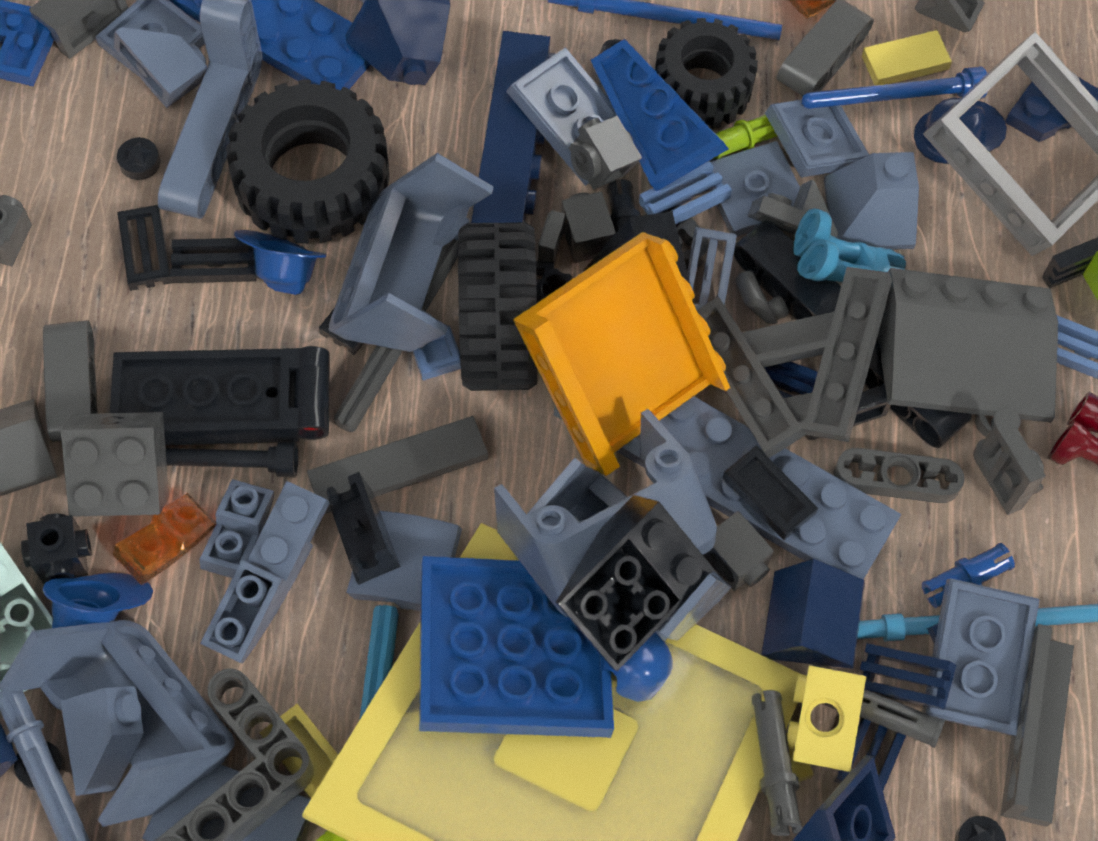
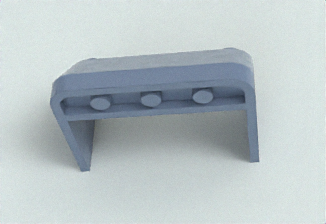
M436 153L386 187L377 196L368 213L329 322V331L345 340L407 352L423 348L427 343L446 334L448 326L431 317V314L422 310L442 247L453 239L458 240L459 229L469 223V218L466 217L469 208L491 195L494 187L439 153Z
M647 409L641 412L640 459L645 463L646 474L654 484L633 495L659 501L702 555H704L713 548L716 542L717 526L688 452L653 413ZM503 484L494 488L498 534L558 611L568 618L556 604L558 597L601 527L633 495L579 523L567 509L555 505L543 506L526 515Z
M574 457L527 514L543 506L555 505L567 509L580 523L624 500L628 496L601 473ZM715 571L711 574L709 573L698 588L655 632L664 642L667 639L678 641L725 596L732 586Z
M118 620L34 630L30 633L0 683L2 693L41 688L50 703L62 711L60 702L62 700L106 687L136 686L137 697L141 706V720L144 733L130 760L132 768L97 819L103 827L160 813L221 765L234 748L235 740L231 732L151 633L143 626L129 620Z

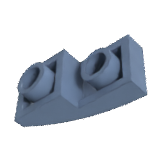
M234 479L231 480L215 513L216 526L199 559L200 569L233 578L241 560L247 561L267 521L274 498L273 490Z

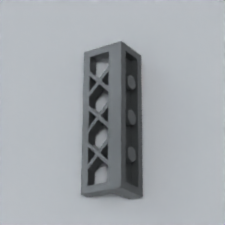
M1038 624L1034 630L1016 736H1011L1000 816L1047 827L1053 820L1074 645L1051 640L1052 627Z

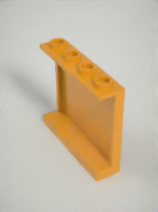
M644 232L513 319L583 462L604 476H608L620 467L614 453L640 435L641 412L649 409L658 420H661L710 384L724 391L730 388L724 374L726 370L725 362L718 352L713 349L708 337L710 335V328L704 318L698 314L692 301L695 297L694 291L687 280L681 276L676 264L678 261L676 250L666 239H661Z

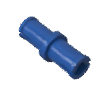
M998 543L995 547L969 560L963 557L955 561V567L922 582L924 594L940 587L943 589L941 592L927 598V600L934 608L941 606L947 579L951 578L982 586V583L1014 569L1015 562L1012 556L994 563L996 558L1010 551L1003 543Z

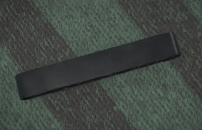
M763 221L735 244L733 256L744 271L753 272L759 285L772 297L781 296L789 313L796 320L835 311L841 286L836 281L824 280L816 282L801 276L798 272V263L801 257L794 254V242L775 224ZM878 338L876 339L864 384L869 389L885 384ZM899 405L890 406V409L923 441L934 448L943 446L972 419V414Z

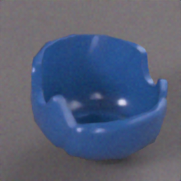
M655 632L618 671H614L605 659L603 669L604 671L610 670L615 674L617 678L616 692L619 695L640 702L651 700L661 689L672 672L673 659L667 644Z

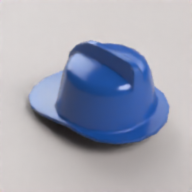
M236 230L234 232V236L237 239L253 247L257 276L269 288L278 292L294 295L301 294L305 284L312 277L317 258L326 257L324 253L307 250L288 240L276 238L271 234L252 230Z
M103 573L78 578L52 579L46 582L42 589L45 596L52 601V628L115 621L119 611L144 605L151 599L153 594L150 583L140 577L123 573Z

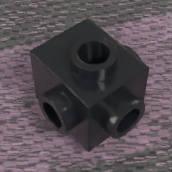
M48 514L41 517L39 521L26 523L28 540L21 541L23 561L26 567H32L43 584L52 579L88 576L86 556L92 555L91 541L88 530H81L73 515Z

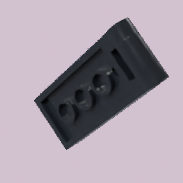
M318 346L281 349L114 352L110 413L163 412L165 445L299 442V438L305 440L322 439L329 434L330 352Z

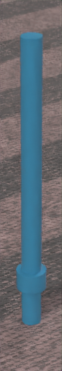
M1098 604L1038 608L1035 626L1038 624L1050 626L1098 622ZM901 613L883 614L881 619L862 620L859 624L857 639L882 637L885 642L903 641L905 636L929 634L927 628L937 624L940 615L904 618Z

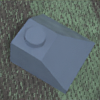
M914 152L872 153L825 176L824 187L827 209L838 231L837 239L854 243L862 242L869 246L892 250L915 248L919 184Z

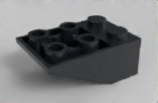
M633 495L601 527L558 597L556 604L614 671H618L698 588L709 573L711 574L715 569L659 501Z

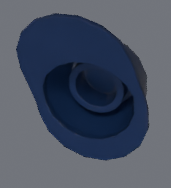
M949 98L938 103L933 110L923 115L915 126L914 141L917 149L924 157L936 163L949 164L923 133L960 98ZM977 101L959 118L989 152L998 148L1006 138L1007 126L1003 116L996 108L985 102Z

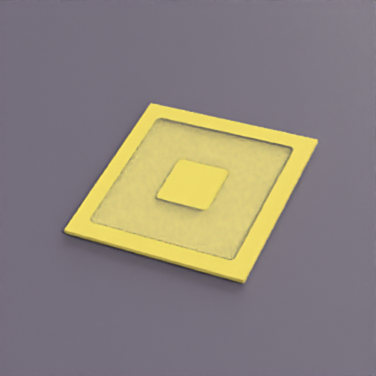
M483 523L479 525L460 558L519 560L498 534L497 530ZM419 623L303 811L302 817L348 841H737L760 790V780L764 777L754 706L751 698L759 692L762 701H765L763 691L774 690L780 692L782 695L785 727L787 729L798 702H794L798 674L800 673L695 624L678 641L672 639L665 641L673 659V669L667 681L651 700L636 702L619 695L616 692L617 678L611 671L614 731L611 738L419 731Z

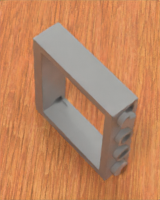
M1036 32L1017 45L923 133L1031 256L1052 246L1098 201V175L1050 221L959 118L1017 64L1098 155V101L1081 84L1078 76L1064 65L1053 52L1051 46H1048Z

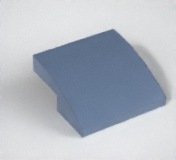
M380 511L400 567L360 585L356 582L352 571L346 593L357 600L394 602L401 609L420 611L422 556L455 558L462 528L459 525L432 518Z

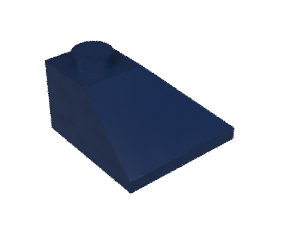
M365 0L345 35L346 42L387 80L404 82L409 85H426L441 63L450 11V0Z

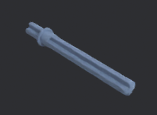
M23 690L9 693L0 692V712L10 732L6 739L10 743L14 742L57 840L90 841L41 731L44 727L43 721H36Z

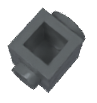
M618 116L603 122L599 118L588 121L578 129L580 135L569 147L571 163L575 172L582 179L588 180L593 190L624 177L642 159L630 133L624 128Z

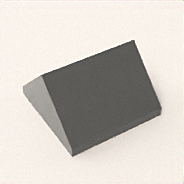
M31 399L0 409V496L57 478L58 475L36 401Z

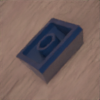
M814 558L776 570L774 572L761 655L771 660L805 664L817 662L823 666L853 669L865 581Z
M864 756L816 810L792 841H893L896 838L873 756Z

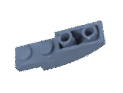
M286 481L247 561L241 560L200 644L239 663H244L270 625L300 573L313 547L310 542L330 503L327 499Z

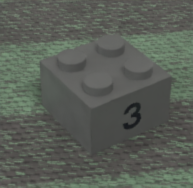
M163 412L72 414L61 428L69 515L75 517L161 514L169 498Z

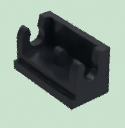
M360 472L348 476L350 490L344 493H337L335 488L329 487L326 494L331 504L330 508L355 580L360 585L399 568L400 564L374 493Z

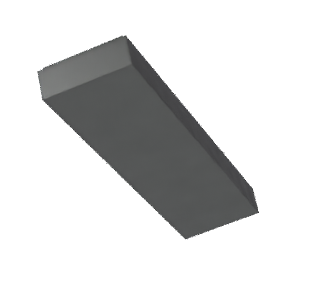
M471 416L307 470V474L314 494L327 500L326 491L329 487L335 488L337 493H344L350 490L348 476L360 472L373 491L374 496L377 497L487 460L488 452L475 418ZM330 503L324 514L332 512Z

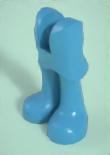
M815 208L810 209L799 222L794 240V254L801 257L798 263V272L804 278L816 282L824 280L843 282L847 267L888 272L890 268L905 270V256L892 249L869 246L862 242H847L832 236V219L829 213Z

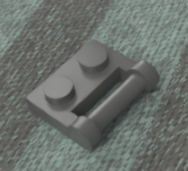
M1002 408L996 412L991 420L992 429L988 436L976 445L973 457L1006 514L1010 515L1023 509L1046 475L1040 456L1036 451L1028 447L1018 430L1021 425L1019 414L1010 408Z

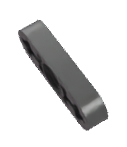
M864 448L845 450L839 456L834 468L835 477L865 494L933 503H948L954 500L963 487L965 480L961 467L949 459ZM851 462L858 463L859 470L863 471L859 478L852 477V471L848 469ZM876 464L881 465L877 475V481H873V478L876 473L873 472ZM893 466L905 468L910 474V482L906 485L894 484L887 476V469ZM920 470H923L922 479H925L921 487H918L917 483L921 475ZM938 473L945 474V480L951 482L947 489L940 488L939 481L935 480Z

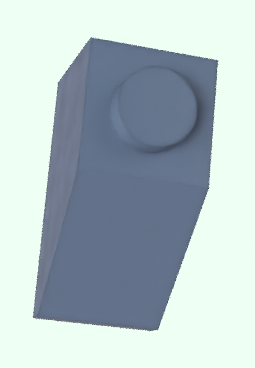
M121 27L115 31V50L166 108L201 84L207 69L205 56L196 45H188L181 35Z
M136 686L106 687L60 701L76 796L107 793L116 790L144 733L141 720V706L138 701Z

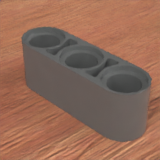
M837 0L788 55L778 71L776 80L801 96L808 92L821 91L865 40L873 26L874 18L845 0Z
M89 320L49 324L43 327L45 413L47 430L52 442L62 441L61 428L72 414H98L95 346Z

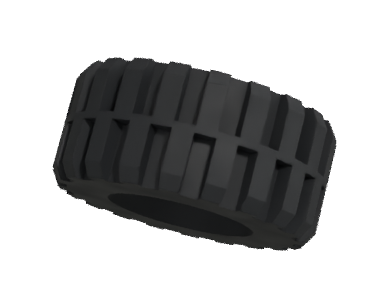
M298 80V85L288 86L286 82L275 86V91L270 94L264 91L254 98L255 105L253 107L246 105L238 114L239 123L235 122L230 129L228 135L230 143L226 146V157L240 207L245 215L252 217V221L257 227L265 231L270 227L272 236L281 240H286L288 236L294 237L295 243L308 244L309 239L319 238L320 243L332 241V235L341 233L342 237L355 231L354 225L357 222L361 225L365 224L373 202L388 187L390 177L384 127L380 118L374 115L373 107L366 100L360 99L357 101L355 92L346 87L337 90L335 83L321 81L320 85L311 84V80ZM304 144L328 145L346 156L343 163L335 171L315 180L300 181L289 179L272 169L276 161L285 152Z
M526 222L467 223L459 229L458 233L459 342L462 386L470 391L529 390L537 385L538 369L513 319L537 304L535 229Z

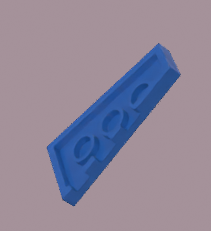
M623 39L590 60L619 120L630 133L634 145L642 156L639 162L650 185L656 192L729 149L626 39Z

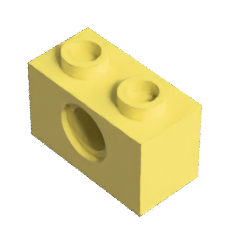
M810 665L807 675L798 674L794 702L802 703L800 721H790L787 735L789 750H794L793 761L847 772L851 771L866 676ZM819 704H831L839 713V723L832 731H820L812 723V711Z

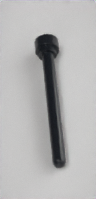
M278 442L277 446H269L268 450L165 448L167 466L268 468V472L276 473L277 477L296 478L298 473L299 449L297 442Z

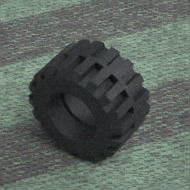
M697 18V22L694 24L689 20L682 22L680 30L673 27L668 31L667 38H662L656 55L655 71L706 125H711L712 129L721 128L722 121H725L727 124L734 122L736 115H742L746 110L747 103H750L758 61L755 60L757 53L754 46H749L750 39L746 34H737L738 28L730 24L726 27L722 25L723 20L714 19V23L706 22V18ZM696 68H705L718 73L721 77L706 80L695 77L688 71Z

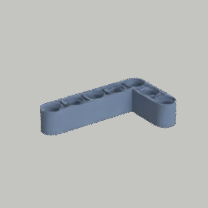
M251 0L202 1L200 25L210 62L161 181L158 193V207L161 210L202 219L207 211L227 159L226 146L230 143L228 136L230 129L235 122L239 123L238 114L248 105L261 70L262 50Z

